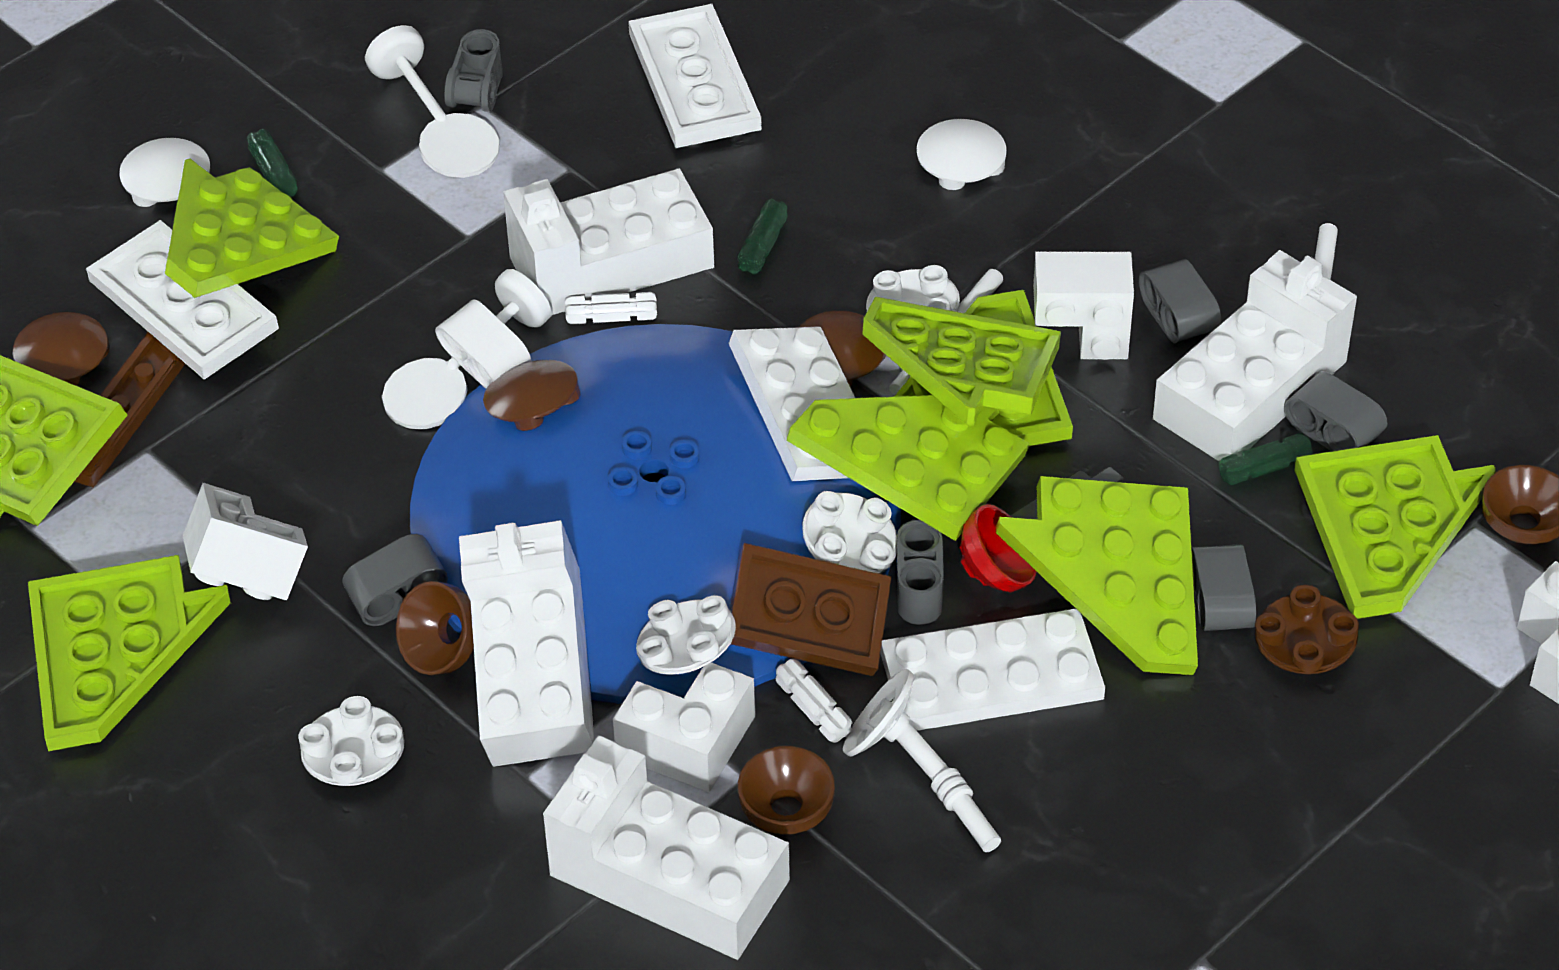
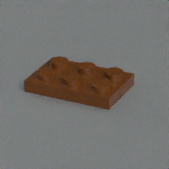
M744 543L739 552L730 611L736 623V631L731 644L874 676L879 665L891 576Z

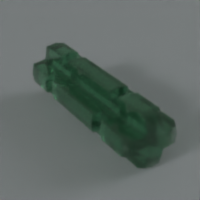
M260 129L256 133L250 132L247 136L248 149L252 156L256 158L255 161L265 179L281 192L294 196L298 191L296 186L297 180L292 171L288 169L289 166L279 148L273 143L274 140L269 131Z
M769 199L764 203L760 211L761 215L757 217L745 240L747 244L742 246L737 256L739 261L738 268L742 272L748 271L752 274H757L761 271L766 261L764 258L769 255L780 233L779 229L783 227L788 218L786 212L788 207L783 201L777 202L774 199Z
M1298 433L1284 438L1283 443H1279L1277 440L1243 451L1240 457H1238L1237 453L1224 457L1218 464L1220 476L1224 482H1227L1229 485H1235L1247 481L1249 475L1256 478L1287 468L1292 461L1294 465L1296 464V457L1313 455L1311 442L1307 436Z

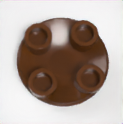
M829 311L807 319L799 327H821L850 387L853 385L854 379L871 373L886 357V354L862 335L865 316L850 311Z
M59 312L43 316L28 324L18 334L14 342L13 358L18 363L76 386L81 376L93 370L108 355L110 347L105 329L98 321L81 313Z
M536 360L518 365L505 372L494 382H491L484 393L483 403L487 412L493 417L503 421L514 422L518 430L528 431L539 427L544 421V416L555 412L564 405L576 402L581 393L576 372L571 366L556 360Z
M1300 585L1295 587L1290 595L1275 600L1262 611L1256 619L1255 638L1261 653L1274 665L1294 673L1317 674L1340 666L1353 654L1358 642L1359 623L1357 618L1341 603L1321 595L1320 591L1314 586Z

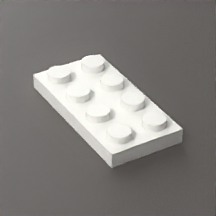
M713 4L628 21L629 35L675 148L762 130L761 115Z
M159 220L87 267L88 278L93 285L205 380L278 330L277 318L238 284L194 298L165 274L172 229Z
M821 327L733 330L729 346L791 481L848 478L786 441L790 427L815 400L855 398Z
M1077 609L882 640L880 653L888 681L903 669H908L914 674L912 690L903 712L910 717L909 723L916 731L1104 699L1105 685L1082 615Z

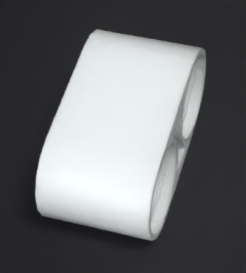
M475 299L471 300L435 329L436 336L444 349L486 389L491 382H494L505 372L531 361L530 354L522 341L489 309Z

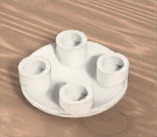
M951 119L939 122L928 128L921 135L917 143V157L920 164L930 174L939 178V184L948 190H957L962 188L965 183L999 175L1005 168L1007 150L1004 139L994 128L979 121Z
M180 138L156 139L136 147L124 158L120 166V180L123 187L132 195V200L136 205L148 207L156 202L178 200L186 159H192L208 173L210 172V161L206 152L199 145Z
M930 265L924 269L900 272L887 270L880 272L873 279L874 288L871 290L866 302L867 311L874 298L880 297L958 312L960 297L956 286L948 279L947 271L941 266Z
M824 491L816 497L805 513L802 524L803 537L809 551L817 560L882 574L892 565L897 555V533L890 520L892 515L891 508L881 499H866L851 493Z
M713 595L703 600H689L677 604L672 600H663L654 604L648 611L650 621L641 631L636 644L637 655L641 663L653 672L672 675L697 670L717 659L729 647L736 631L735 619L728 609L725 600L720 596Z
M361 696L345 699L339 708L323 714L312 724L304 726L299 733L300 755L307 771L325 783L338 786L360 785L381 777L398 762L405 742L402 727L396 718L385 710L371 706L370 701Z

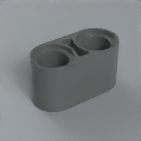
M1182 259L1140 273L1139 288L1142 299L1172 343L1176 344L1213 332L1221 325V313L1214 295L1188 260Z
M1319 372L1287 399L1284 404V412L1289 422L1297 430L1332 452L1368 446L1387 427L1386 414L1378 403L1327 372Z
M918 519L903 524L897 534V609L903 620L911 624L925 625L935 621L942 611L944 577L943 542L941 532Z
M410 534L399 538L352 565L344 574L342 583L363 622L367 625L378 626L397 618L403 600L414 587L430 581L447 583L448 576L427 539L423 535Z
M1242 544L1192 547L1194 599L1201 630L1217 631L1254 628L1256 623V602L1244 546Z

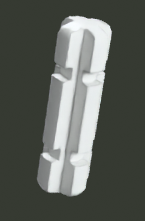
M652 292L636 293V298H629V293L592 295V300H585V296H569L565 301L566 320L569 324H586V319H593V323L631 321L630 317L637 316L638 321L654 320L657 316L656 296Z
M789 659L785 664H780L776 669V682L786 693L792 694L790 698L815 725H822L819 728L822 734L834 743L843 737H847L852 731L851 718L842 708H834L837 703L813 676H805L808 673L806 668L796 659Z

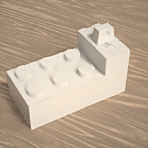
M680 168L564 202H559L548 179L534 182L526 187H516L503 191L510 259L516 271L529 278L541 290L549 302L552 315L565 312V301L569 296H585V300H592V295L629 293L714 268L713 227Z
M1279 250L1263 266L1250 275L1247 302L1157 379L1153 419L1227 467H1230L1286 417L1284 404L1287 399L1317 373L1327 372L1334 374L1346 363L1357 296L1322 275V264L1310 256H1305L1304 260L1299 262Z
M562 521L517 527L516 523L496 525L495 531L459 536L462 583L471 601L480 741L492 766L496 767L586 753L595 739L580 569Z
M599 735L588 751L583 754L571 775L543 813L550 876L737 960L790 880L788 842L648 782L645 755L632 749L621 747L615 742Z

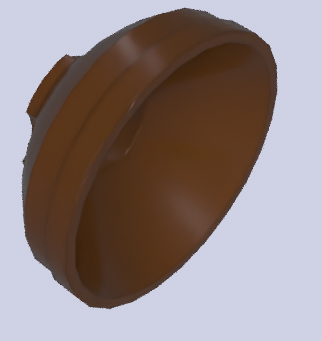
M1516 465L1499 470L1490 477L1485 484L1482 508L1486 521L1496 532L1511 541L1523 544L1544 543L1559 537L1558 475L1537 466ZM1516 514H1527L1535 518L1538 525L1529 529L1520 528L1513 524L1510 517Z
M425 582L414 587L403 600L397 615L396 637L402 656L414 670L427 675L450 673L460 668L472 653L474 642L471 601L460 588L443 582ZM455 614L461 621L462 631L459 639L452 643L447 636L446 627L450 617Z
M778 746L756 754L745 764L738 779V797L745 815L759 828L778 834H795L807 831L818 825L830 811L835 794L834 777L826 762L815 753L794 746ZM791 797L798 800L802 808L793 815L784 816L774 812L771 805L779 798Z

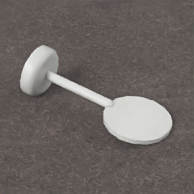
M406 25L392 27L382 32L368 47L365 62L369 70L381 79H394L405 75L434 116L435 120L428 123L420 135L419 151L423 161L432 170L448 177H470L479 175L490 168L499 153L500 141L495 129L485 120L471 114L453 113L446 115L413 69L422 58L424 51L423 39L419 32L412 26Z
M506 269L495 281V292L504 307L496 317L503 324L513 316L520 323L529 327H540L552 316L551 307L544 294L522 273L514 269ZM453 357L449 361L440 358H422L409 362L396 370L385 383L382 395L387 415L396 424L409 429H429L442 425L446 418L464 402L468 389L464 375L458 369L460 364Z

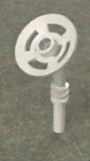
M903 669L883 685L861 712L851 728L852 731L845 739L843 752L851 757L867 750L883 737L890 742L896 739L932 780L931 787L937 793L940 801L944 803L946 809L955 811L982 850L990 852L999 846L1001 838L972 800V789L967 785L957 769L949 768L909 723L910 717L903 712L908 702L914 674L910 670Z

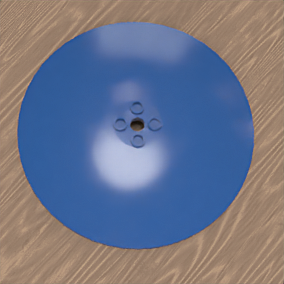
M634 325L599 330L568 338L541 348L530 354L531 361H561L571 366L576 372L581 393L576 402L564 405L555 412L544 416V421L539 427L528 431H521L516 428L514 422L497 419L487 412L483 403L486 388L479 385L466 396L464 402L456 411L446 418L433 436L422 457L414 480L410 502L411 534L423 535L427 539L447 572V584L460 588L467 596L468 594L462 583L459 536L495 531L496 525L516 523L517 527L562 521L580 569L591 700L623 704L636 681L684 698L702 668L683 674H660L646 668L637 655L636 644L638 637L645 625L650 621L648 617L649 609L654 604L663 600H672L677 604L689 600H703L706 597L715 595L722 597L730 610L739 552L744 543L815 559L805 543L802 524L806 511L820 493L832 491L834 493H851L866 499H881L891 508L892 515L890 520L897 534L901 528V508L850 478L791 481L729 346L732 331L694 325ZM651 473H660L666 476L658 482H648L643 479L644 476ZM890 567L882 575H888ZM454 614L450 617L448 623L461 635V621ZM730 644L711 663L754 678L755 687L775 679L777 667L794 658ZM798 660L801 664H804V663L807 662V661H803V660Z

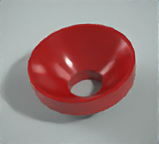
M982 505L971 513L962 528L960 549L962 552L961 563L971 578H976L983 586H990L1007 592H1014L1026 587L1033 582L1037 571L996 534V525L999 517L1011 516L994 505Z

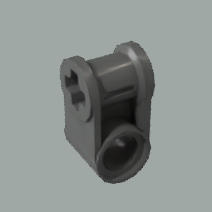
M476 29L465 34L460 40L454 63L448 71L445 82L444 97L447 107L454 108L457 104L480 106L485 112L493 110L497 90L503 77L500 43L495 33L485 29Z

